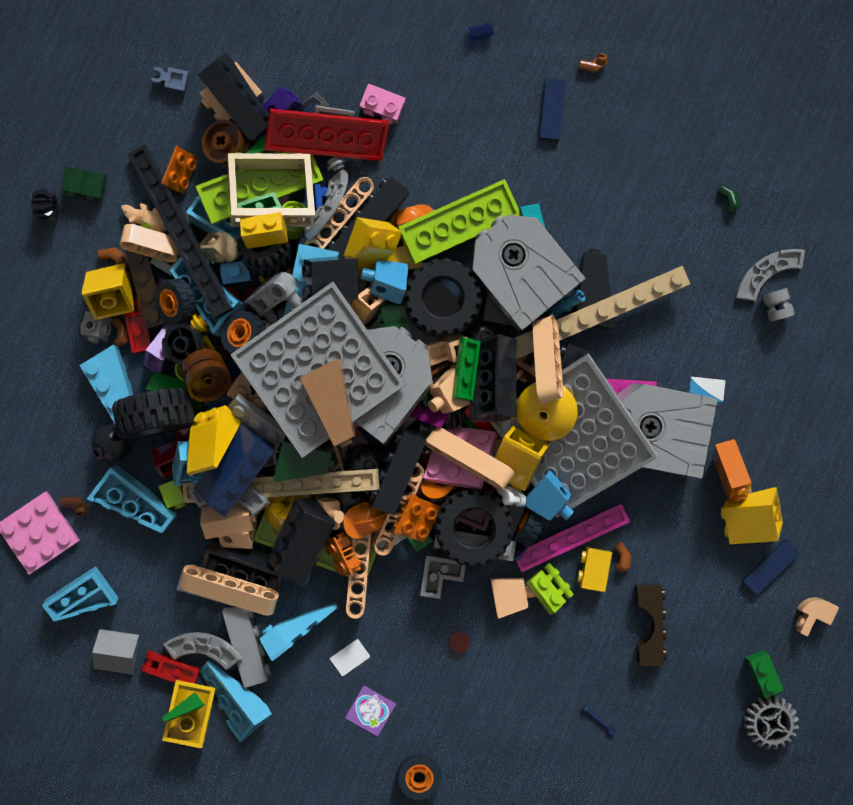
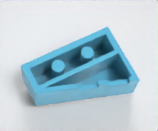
M95 566L48 597L42 606L55 622L83 612L116 605L118 596Z

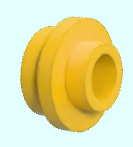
M198 314L193 315V319L190 321L193 327L201 333L209 330L208 324Z

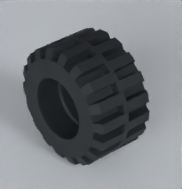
M241 232L239 233L240 237L236 241L238 244L236 245L237 251L249 271L251 270L253 274L259 272L260 276H265V273L273 275L274 271L278 273L281 271V267L285 268L287 266L286 261H290V254L292 253L289 239L287 243L275 244L266 251L256 252L259 247L247 249L241 237Z

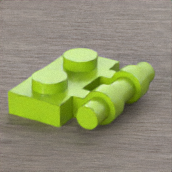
M548 563L543 567L547 571V575L541 570L526 584L551 615L566 602L562 594L567 599L571 598L574 594L569 589L570 585L559 576L560 572L557 568H553ZM552 579L559 587L558 589H556L555 586L552 584Z

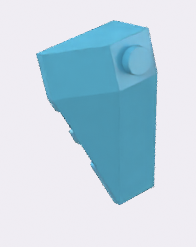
M335 602L277 623L273 627L271 624L261 631L263 635L260 637V641L269 658L273 661L293 645L298 637H303L312 629L314 624L317 625L338 607V604Z
M209 660L204 664L200 673L208 687L216 688L215 694L219 702L217 706L220 710H224L228 717L226 720L228 727L237 739L242 742L264 724L272 713L257 695L244 688L241 683Z

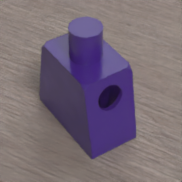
M280 86L263 107L268 112L270 109L295 111L302 103L289 89Z

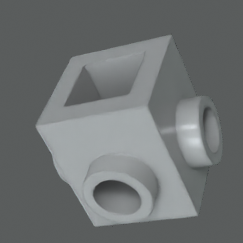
M85 311L84 319L80 325V335L86 337L87 341L91 343L107 342L108 336L111 333L112 318L94 320L91 312Z

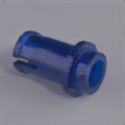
M485 22L484 25L468 28L470 40L486 36L490 38L491 35H494L492 23Z

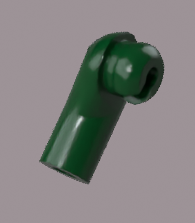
M722 184L717 193L728 199L727 210L735 213L741 205L738 194Z

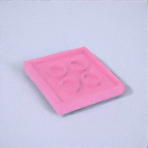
M464 427L448 430L453 435L492 456L498 438L496 432ZM432 450L423 477L425 481L482 489L484 480Z
M47 491L0 522V533L28 574L33 573L80 541Z

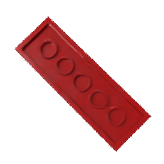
M270 109L264 149L382 161L390 123L388 120Z

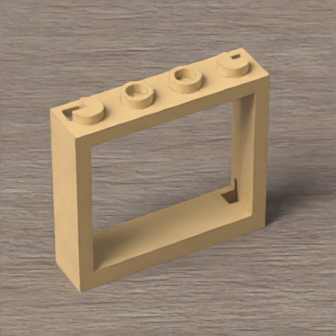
M228 153L227 167L231 227H241L240 218L277 212L282 213L287 227H313L315 209L310 154ZM235 169H304L307 208H237Z

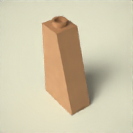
M337 358L300 377L333 445H340L343 448L353 443L351 439L356 436L341 360Z

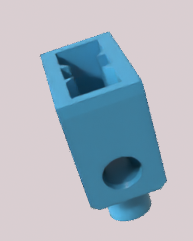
M377 260L373 270L362 268L360 279L370 282L371 294L396 304H401L406 292L408 264Z
M243 261L219 265L221 285L224 287L259 282L258 273L251 274L252 271L246 268Z
M550 470L526 496L524 506L547 520H551L557 513L567 520L574 512L566 505L571 496L570 492Z

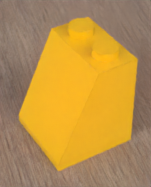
M125 263L86 272L82 296L94 320L134 312L131 275Z
M514 425L504 436L495 459L506 464L515 472V475L509 481L511 486L517 490L525 491L549 444L532 437Z
M777 487L750 493L746 499L740 502H735L734 500L729 502L728 499L725 501L724 507H721V517L725 519L724 532L725 536L729 538L730 544L775 542L779 540L783 520Z

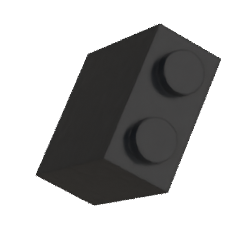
M337 256L304 259V265L302 266V275L304 277L302 294L305 300H308L331 282L335 283L346 300L358 299V258Z

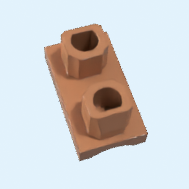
M528 355L516 359V382L519 380L523 384L526 381L531 384L535 383V360L529 366L523 362Z

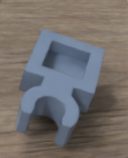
M154 67L155 72L161 73L159 78L151 79L154 83L161 84L165 82L164 87L167 89L181 92L186 91L189 77L188 71L168 67V72H164L163 69Z

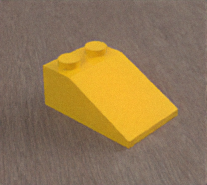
M357 217L343 256L358 258V277H360L362 268L373 270L377 260H388L396 250L402 232L389 222Z
M226 405L206 412H200L194 417V423L190 428L187 462V474L189 476L217 468L242 421Z
M176 680L169 712L193 693L198 694L205 706L167 721L162 741L204 748L216 688Z

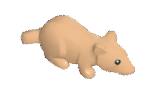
M142 203L139 205L141 207L139 210L130 205L121 206L124 215L131 224L136 225L138 223L147 229L161 233L168 231L156 208L150 211V207Z

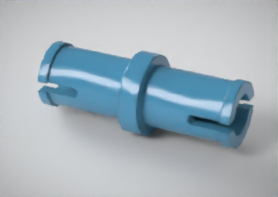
M577 290L568 297H562L558 303L547 309V312L552 311L548 315H553L556 318L564 312L572 311L574 306L585 301L584 293L581 290Z

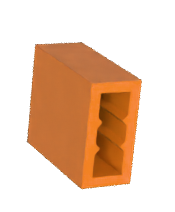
M733 439L716 444L713 461L729 502L733 500L740 502L748 496L751 480L737 443Z

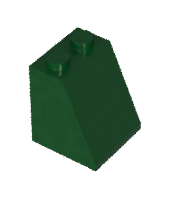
M286 435L273 481L279 482L327 474L328 468L332 469L336 453L333 452L334 446L324 443L302 458Z

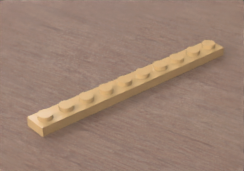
M683 266L556 320L559 330V341L690 285ZM533 330L514 338L517 339L516 359L534 352Z
M378 469L327 472V474L279 482L273 481L274 476L254 478L249 484L266 497L379 490ZM182 483L184 503L195 502L188 492L193 489L196 483Z

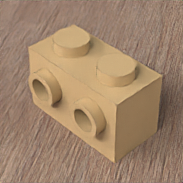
M225 231L207 233L200 243L206 258L212 264L232 263L239 257L236 247L238 245L237 242Z

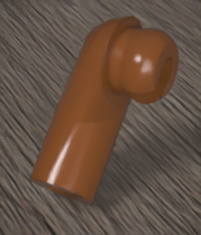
M599 53L591 62L580 60L578 69L596 73L606 66L607 55Z
M118 248L98 250L100 260L111 258L116 262V265L127 263L125 253Z
M116 317L111 321V324L117 330V337L114 339V343L122 347L128 342L129 336L126 325L119 317Z
M619 542L614 546V549L620 555V562L617 563L616 569L618 572L623 573L630 569L632 556L624 544Z

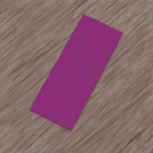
M417 405L409 417L441 428L449 415L433 412L429 408Z

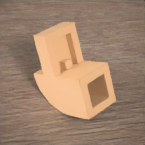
M457 334L439 337L437 341L426 344L428 346L427 351L430 356L431 366L446 360L453 363L457 362L460 338L468 337Z
M813 597L804 600L797 607L798 610L804 613L796 621V631L808 636L816 618L831 625L839 607L821 598Z

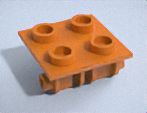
M176 145L162 184L184 195L189 186L193 170L196 168L198 157Z
M411 493L410 496H407L404 504L406 508H401L404 512H399L398 514L401 517L398 516L396 523L393 525V530L396 534L425 543L436 520L440 505L420 499Z
M342 532L336 535L337 539L335 537L328 538L324 547L327 554L331 555L334 560V569L341 576L353 574L351 569L354 572L361 569V562L357 555L346 560V558L354 555L356 552L353 551L344 556L343 553L352 549L353 546L341 550L351 544L348 536Z

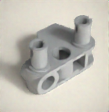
M276 271L244 303L246 305L249 304L257 312V316L264 317L269 324L273 325L281 319L272 309L274 306L284 300L295 309L304 301L296 293V282L293 276L286 272L277 273Z

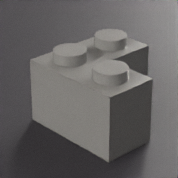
M426 553L420 596L440 599L443 579L463 582L466 565H459L446 556Z

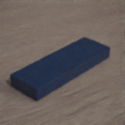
M550 78L545 80L539 139L560 140L566 80Z
M784 539L742 581L755 595H758L800 554Z

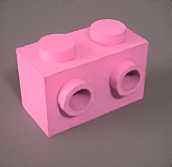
M368 84L360 103V110L368 117L373 118L375 115L380 117L381 120H388L389 125H392V123L397 124L406 103V98Z

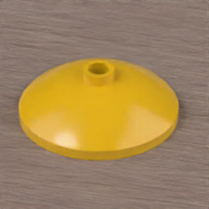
M535 382L522 392L517 402L516 411L520 425L529 435L542 441L561 439L576 424L578 417L577 403L572 393L564 386L563 398L542 404L537 395ZM541 412H545L547 417H542Z

